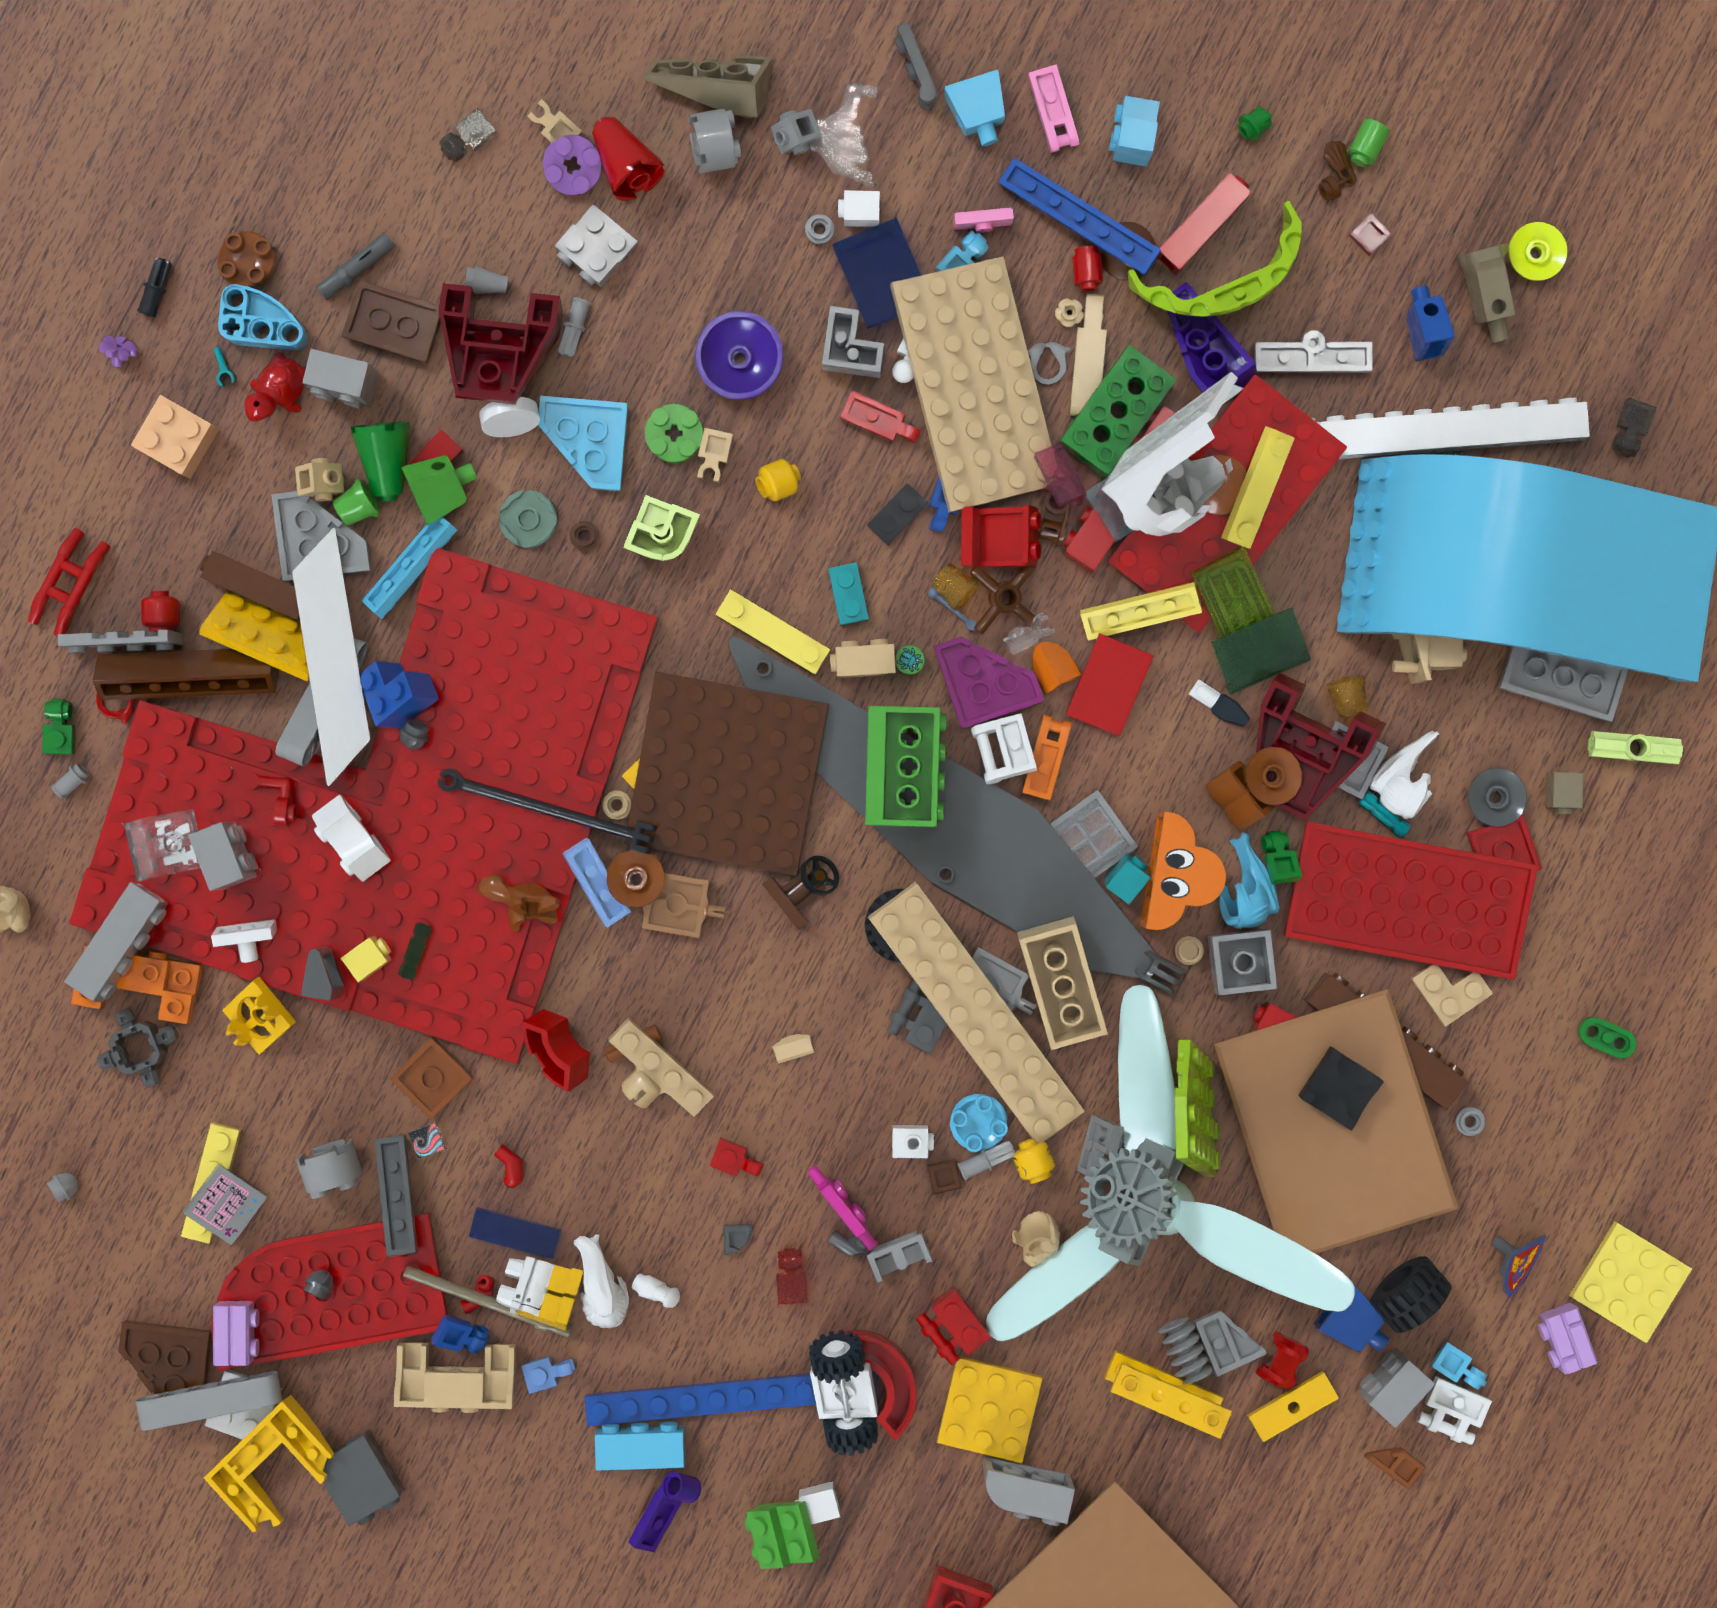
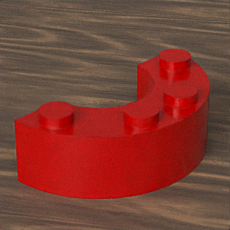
M855 1329L844 1331L845 1335L850 1331L853 1332V1336L856 1334L859 1336V1339L862 1341L865 1363H870L871 1370L881 1377L886 1387V1394L883 1402L878 1407L876 1419L893 1440L896 1441L908 1427L915 1411L916 1384L912 1366L898 1345L887 1337L868 1330Z

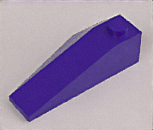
M1187 282L1173 291V294L1182 300H1189L1198 296ZM1167 311L1189 376L1202 393L1230 372L1238 377L1234 385L1242 388L1247 385L1255 374L1257 375L1256 363L1216 316H1188Z

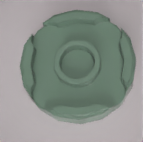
M532 490L517 491L505 500L500 509V529L505 538L516 546L526 549L536 548L548 542L555 533L558 523L557 511L551 500L541 492Z

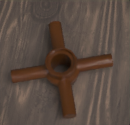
M975 565L970 570L969 574L989 590L988 600L991 605L973 627L978 633L983 635L1000 612H1014L1033 630L1038 627L1041 621L1021 604L1022 593L1020 591V587L1037 566L1021 567L1010 582L1002 581L999 583L978 565ZM1007 590L1010 599L1007 604L1003 605L1000 599L1001 593Z

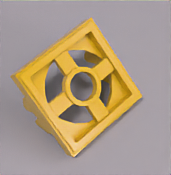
M260 977L253 980L222 1010L231 1020V1023L227 1026L226 1035H237L233 1044L245 1046L249 1043L259 1055L266 1051L296 1023L295 1019ZM243 1002L250 1009L251 1018L248 1021L241 1012ZM262 1009L264 1011V1013L260 1017L262 1020H260L256 1014V1010ZM256 1025L264 1026L271 1035L261 1036L254 1030V1027Z

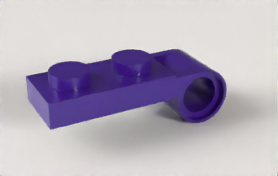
M677 1472L667 1474L658 1491L656 1490L653 1498L650 1500L647 1509L628 1542L636 1549L655 1552L681 1503H694L701 1494L699 1479Z

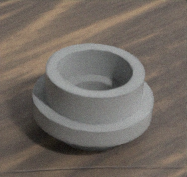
M822 214L810 217L805 225L806 236L815 244L827 243L834 234L832 220ZM818 225L825 228V232L821 235L814 232L815 227Z
M1465 1107L1457 1113L1455 1125L1460 1133L1466 1136H1475L1483 1130L1485 1117L1477 1108ZM1468 1116L1474 1118V1123L1471 1126L1465 1125V1119Z

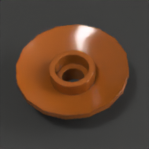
M1268 747L1259 750L1251 757L1246 767L1245 780L1248 790L1255 799L1268 805H1280L1288 802L1297 794L1301 786L1302 771L1298 760L1292 753L1283 748ZM1268 771H1271L1274 775L1271 782L1266 779Z
M635 850L623 852L612 861L607 870L606 882L610 894L617 902L627 907L639 908L651 904L659 897L664 888L665 874L662 864L652 854H645ZM634 875L641 876L642 881L639 885L631 883V878Z

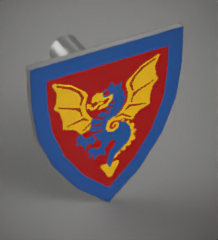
M1545 1234L1517 1248L1499 1236L1493 1240L1492 1246L1505 1254L1499 1274L1503 1276L1502 1286L1507 1297L1510 1298L1530 1273L1545 1242Z

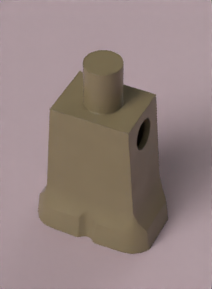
M1508 243L1457 256L1465 275L1476 323H1488L1492 343L1510 338L1505 317L1515 315L1504 260L1509 250Z

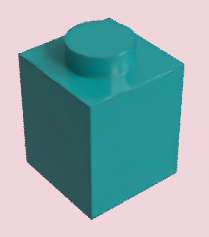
M1125 853L1104 879L1106 888L1130 904L1151 878L1149 869H1147L1149 865L1137 855L1131 857Z

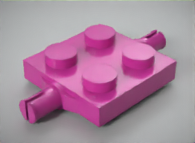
M817 1165L811 1167L806 1173L816 1183L822 1195L853 1234L863 1242L868 1251L874 1248L878 1242L867 1230V1214L857 1202L852 1204L849 1201V1192L839 1179L834 1182L830 1176L826 1178Z

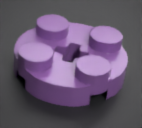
M570 134L559 137L550 143L544 153L543 169L546 179L557 191L567 195L583 194L598 181L601 173V160L599 152L592 142L582 136ZM572 156L577 158V164L581 165L579 170L569 173L567 172V166L563 165L565 159L571 160Z

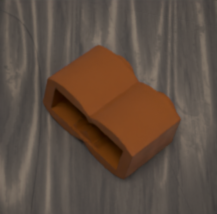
M1237 761L1207 784V788L1212 799L1224 807L1229 821L1243 831L1266 816L1275 806L1264 804L1254 798L1248 790L1245 780L1247 766L1241 761Z

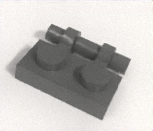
M913 980L910 988L905 989L902 995L904 999L897 1012L894 1011L890 1017L892 1021L887 1031L897 1036L902 1026L908 1028L909 1032L905 1037V1041L931 1054L947 1023L930 1000L920 995L921 988ZM914 1003L922 1006L915 1021L907 1018Z

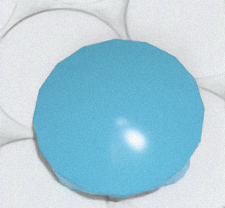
M972 1094L964 1097L955 1105L950 1115V1128L953 1137L961 1146L971 1152H978L982 1149L984 1151L996 1146L1006 1135L1008 1118L1004 1107L997 1099L986 1094Z

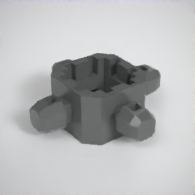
M129 1007L116 1012L117 1024L123 1030L111 1035L108 1043L110 1050L97 1058L100 1068L107 1070L117 1066L120 1072L128 1075L140 1071L142 1075L139 1077L147 1088L159 1084L161 1077L158 1069L155 1070L153 1065L164 1061L168 1052L165 1045L178 1039L179 1034L176 1027L167 1026L158 1029L157 1024L149 1021L136 1024L134 1020L137 1018ZM142 1030L143 1034L147 1033L148 1042L153 1047L154 1051L151 1052L153 1057L134 1065L133 1061L129 1062V1055L126 1048H123L122 1044L125 1043L123 1038Z

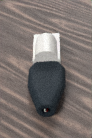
M1197 680L1188 694L1211 709L1214 715L1225 722L1244 727L1250 719L1237 701L1226 694H1220L1201 680Z

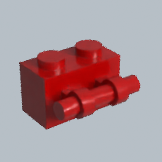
M954 1285L931 1302L932 1310L936 1314L934 1318L930 1320L925 1312H922L915 1318L921 1326L920 1331L925 1337L929 1336L937 1347L936 1352L941 1358L945 1357L950 1365H954L960 1359L954 1351L958 1345L968 1356L991 1338L987 1327ZM942 1324L952 1335L947 1341L938 1330Z

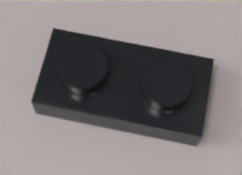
M906 483L868 523L867 527L889 546L928 505V502Z

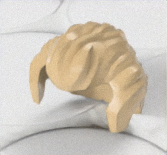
M0 886V933L9 928L17 933H21L29 926L31 917L29 902L20 891Z
M1034 1211L1032 1214H1028L1021 1221L1019 1232L1017 1233L1014 1230L1012 1233L1013 1243L1023 1247V1260L1029 1266L1035 1267L1040 1265L1059 1249L1060 1232L1058 1225L1051 1215L1043 1211Z

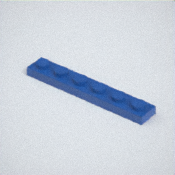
M1015 157L998 182L1003 188L1143 276L1147 275L1161 253V249Z

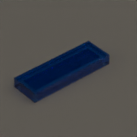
M477 1207L469 1237L554 1259L562 1229Z

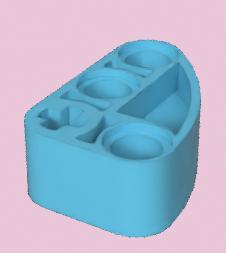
M237 284L229 285L223 290L218 330L232 344L289 351H300L308 344L309 335L306 329L287 308L273 297L257 289ZM238 294H243L244 300L242 304L233 307V298ZM237 324L240 327V329L235 330L232 334L230 332V328H235ZM263 326H269V335L264 339H259V329ZM292 329H298V338L293 342H288V332Z

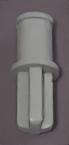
M573 297L567 321H564L562 324L565 327L558 347V353L567 357L575 355L581 332H585L583 326L591 304L589 301Z
M1006 1141L986 1151L982 1149L980 1154L957 1164L964 1179L967 1180L987 1169L992 1171V1167L1013 1158L1015 1150L1012 1143Z

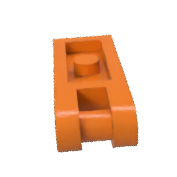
M1043 715L1033 750L1037 771L1027 773L1022 793L1051 800L1072 722L1066 720L1059 722L1052 720V716ZM1049 731L1059 733L1057 742L1047 739Z

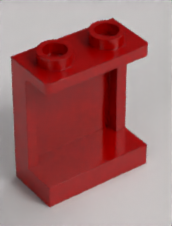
M1032 505L980 509L964 507L962 509L961 566L973 568L975 565H978L980 568L1037 566V559L1041 557L1038 530L1041 528L1042 523L1038 508Z

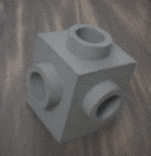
M812 109L796 113V110L788 111L779 116L781 121L771 126L775 143L778 145L781 155L792 151L794 156L810 150L809 145L822 137Z

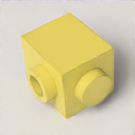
M375 936L369 937L341 957V960L357 982L365 980L392 959L388 955L391 953L389 946L382 938L377 939Z

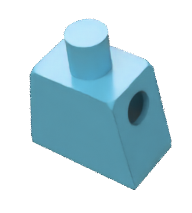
M998 70L945 86V100L963 134L968 136L978 133L983 147L998 142L994 127L1002 125L1005 119Z

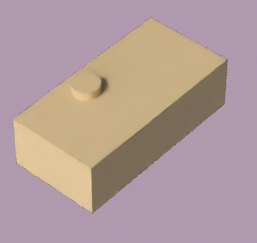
M1074 916L1017 932L1051 1050L1107 1035L1108 1032Z

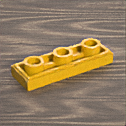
M1321 1371L1247 1414L1261 1440L1265 1442L1339 1399L1325 1373ZM1291 1402H1297L1294 1409H1288V1405Z

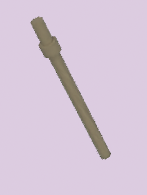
M407 1266L403 1277L532 1324L534 1329L546 1332L548 1330L567 1338L570 1335L572 1327L567 1325L566 1331L521 1315L510 1313V1308L496 1302V1298L416 1268Z

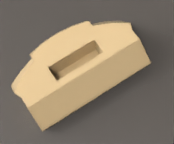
M791 1035L781 1039L772 1046L778 1064L814 1053L810 1035Z

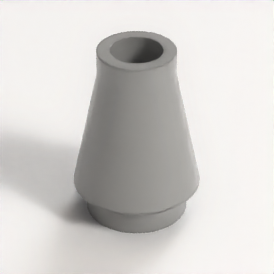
M475 265V268L467 267L465 286H472L474 294H506L508 276H503Z

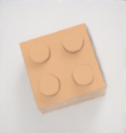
M160 395L131 446L191 479L220 429Z

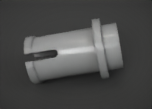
M77 763L75 766L70 765L69 771L51 786L53 792L61 799L65 800L81 783L86 784L88 782L87 778L90 776V773L80 763Z

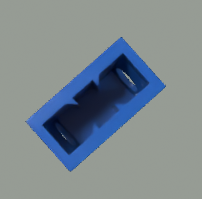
M1428 286L1414 288L1411 291L1413 303L1406 316L1415 361L1444 356L1455 336L1443 297H1431Z
M1356 1287L1353 1302L1345 1311L1324 1310L1314 1322L1320 1331L1358 1352H1361L1367 1344L1380 1352L1389 1342V1337L1379 1330L1385 1320Z

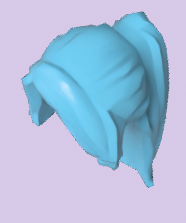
M1243 832L1239 839L1233 838L1229 841L1236 849L1242 869V883L1234 885L1237 898L1235 900L1231 899L1228 886H1224L1219 898L1220 912L1227 925L1237 929L1260 926L1267 921L1268 915L1277 914L1280 909L1276 885H1271L1266 867L1251 848L1250 834Z

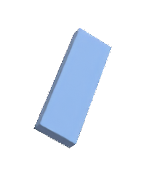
M585 838L562 853L605 927H610L631 913L629 907L617 902L610 894L606 882L607 869L590 839Z

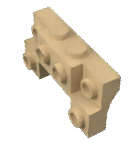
M400 1342L397 1345L394 1407L431 1408L432 1412H447L449 1408H461L463 1413H475L479 1409H512L514 1406L517 1344H487L485 1347V1367L429 1366V1343Z

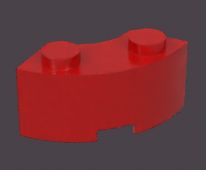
M542 1009L523 1021V1034L530 1055H535L543 1067L541 1070L542 1074L549 1081L569 1092L588 1078L590 1052L580 1047L573 1039L568 1027L567 1017Z

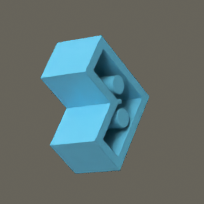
M1125 96L1122 105L1117 104L1114 122L1119 124L1114 126L1109 144V151H1114L1112 161L1147 166L1155 144L1159 101Z

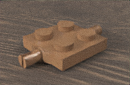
M664 873V888L659 897L651 904L643 906L644 918L642 928L700 938L702 923L706 916L724 919V913L714 912V910L725 912L726 907L709 904L707 895L710 880Z

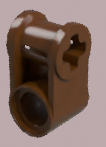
M1062 488L1051 489L1045 495L1040 512L1042 523L1041 528L1038 530V539L1056 542L1057 546H1062L1071 505V497L1066 490ZM1059 494L1064 498L1065 505L1063 509L1055 510L1050 506L1049 499L1052 495Z

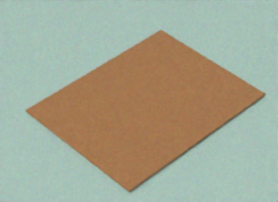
M1389 989L1214 1044L1275 1232L1295 1241L1316 1254L1459 1209ZM1330 1046L1384 1081L1363 1110L1352 1131L1298 1096Z
M1114 1481L983 1608L1240 1607Z

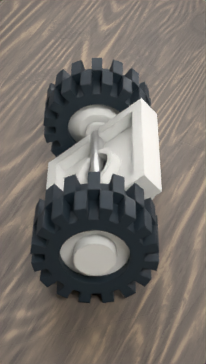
M839 1330L838 1334L830 1331L829 1336L820 1335V1340L815 1339L813 1345L809 1347L812 1365L810 1375L819 1419H823L824 1423L823 1427L827 1446L834 1453L839 1450L840 1455H845L846 1452H849V1456H852L854 1451L858 1450L859 1454L864 1453V1447L869 1450L872 1448V1443L875 1444L877 1442L879 1434L876 1422L878 1404L870 1363H865L862 1341L859 1339V1336L857 1334L853 1336V1332L850 1331L846 1335L844 1330Z

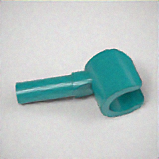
M214 348L220 370L216 377L218 384L221 387H225L222 378L226 373L231 376V381L235 384L237 377L234 372L228 370L221 348Z

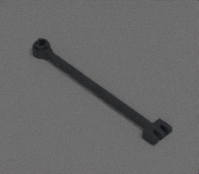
M445 769L439 774L444 778L447 775H452L454 778L452 785L447 786L444 780L437 779L438 785L443 791L455 792L458 789L630 839L629 849L645 854H650L651 849L647 846H640L641 840L653 843L654 837L644 835V829L656 832L658 827L637 820L634 829L462 778L461 774L454 769Z

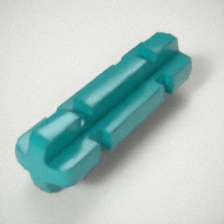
M1366 792L1363 799L1359 800V804L1366 810L1370 809V813L1387 828L1391 827V831L1396 836L1404 837L1410 830V825L1405 820L1399 819V815L1387 810L1381 802L1377 801L1378 797L1372 792Z

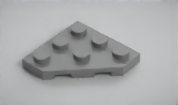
M297 491L271 494L283 582L294 581L293 570L332 528L336 530L343 575L372 571L368 542L308 496H298Z

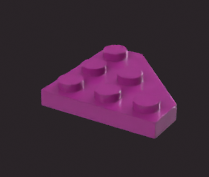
M963 637L933 646L961 729L1044 702L1034 672L1022 668Z

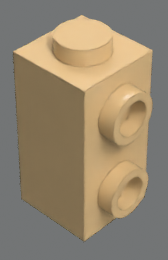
M888 639L870 640V645L859 646L858 641L841 642V647H835L836 654H830L831 672L837 671V678L896 674L894 644H888Z

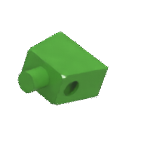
M445 455L401 467L427 525L432 524L466 503L467 497L462 485L477 479L471 463L454 469L449 457Z

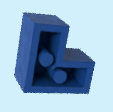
M375 661L359 674L361 687L376 727L401 729V726L405 725L407 720L415 719L439 699L430 674L404 671L402 664Z

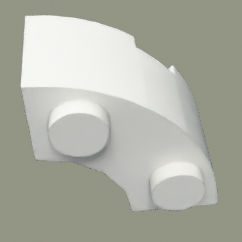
M340 794L311 815L317 825L314 828L315 833L324 843L328 841L342 858L340 865L349 876L355 874L364 882L391 861L376 836L368 833L360 822L362 818Z

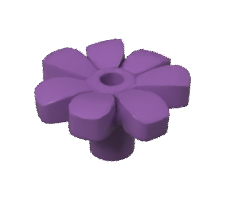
M112 336L103 337V342L99 344V351L111 358L113 366L121 367L123 366V361H128L129 356H137L138 348L134 342H125L126 337L120 336L114 339Z

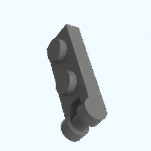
M906 22L897 26V37L894 38V42L899 54H905L908 64L905 65V69L910 81L915 80L919 88L918 103L921 108L928 110L935 105L936 89L910 25Z

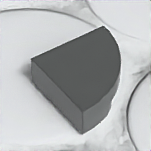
M724 1224V1255L736 1253L746 1245L751 1237L753 1224Z

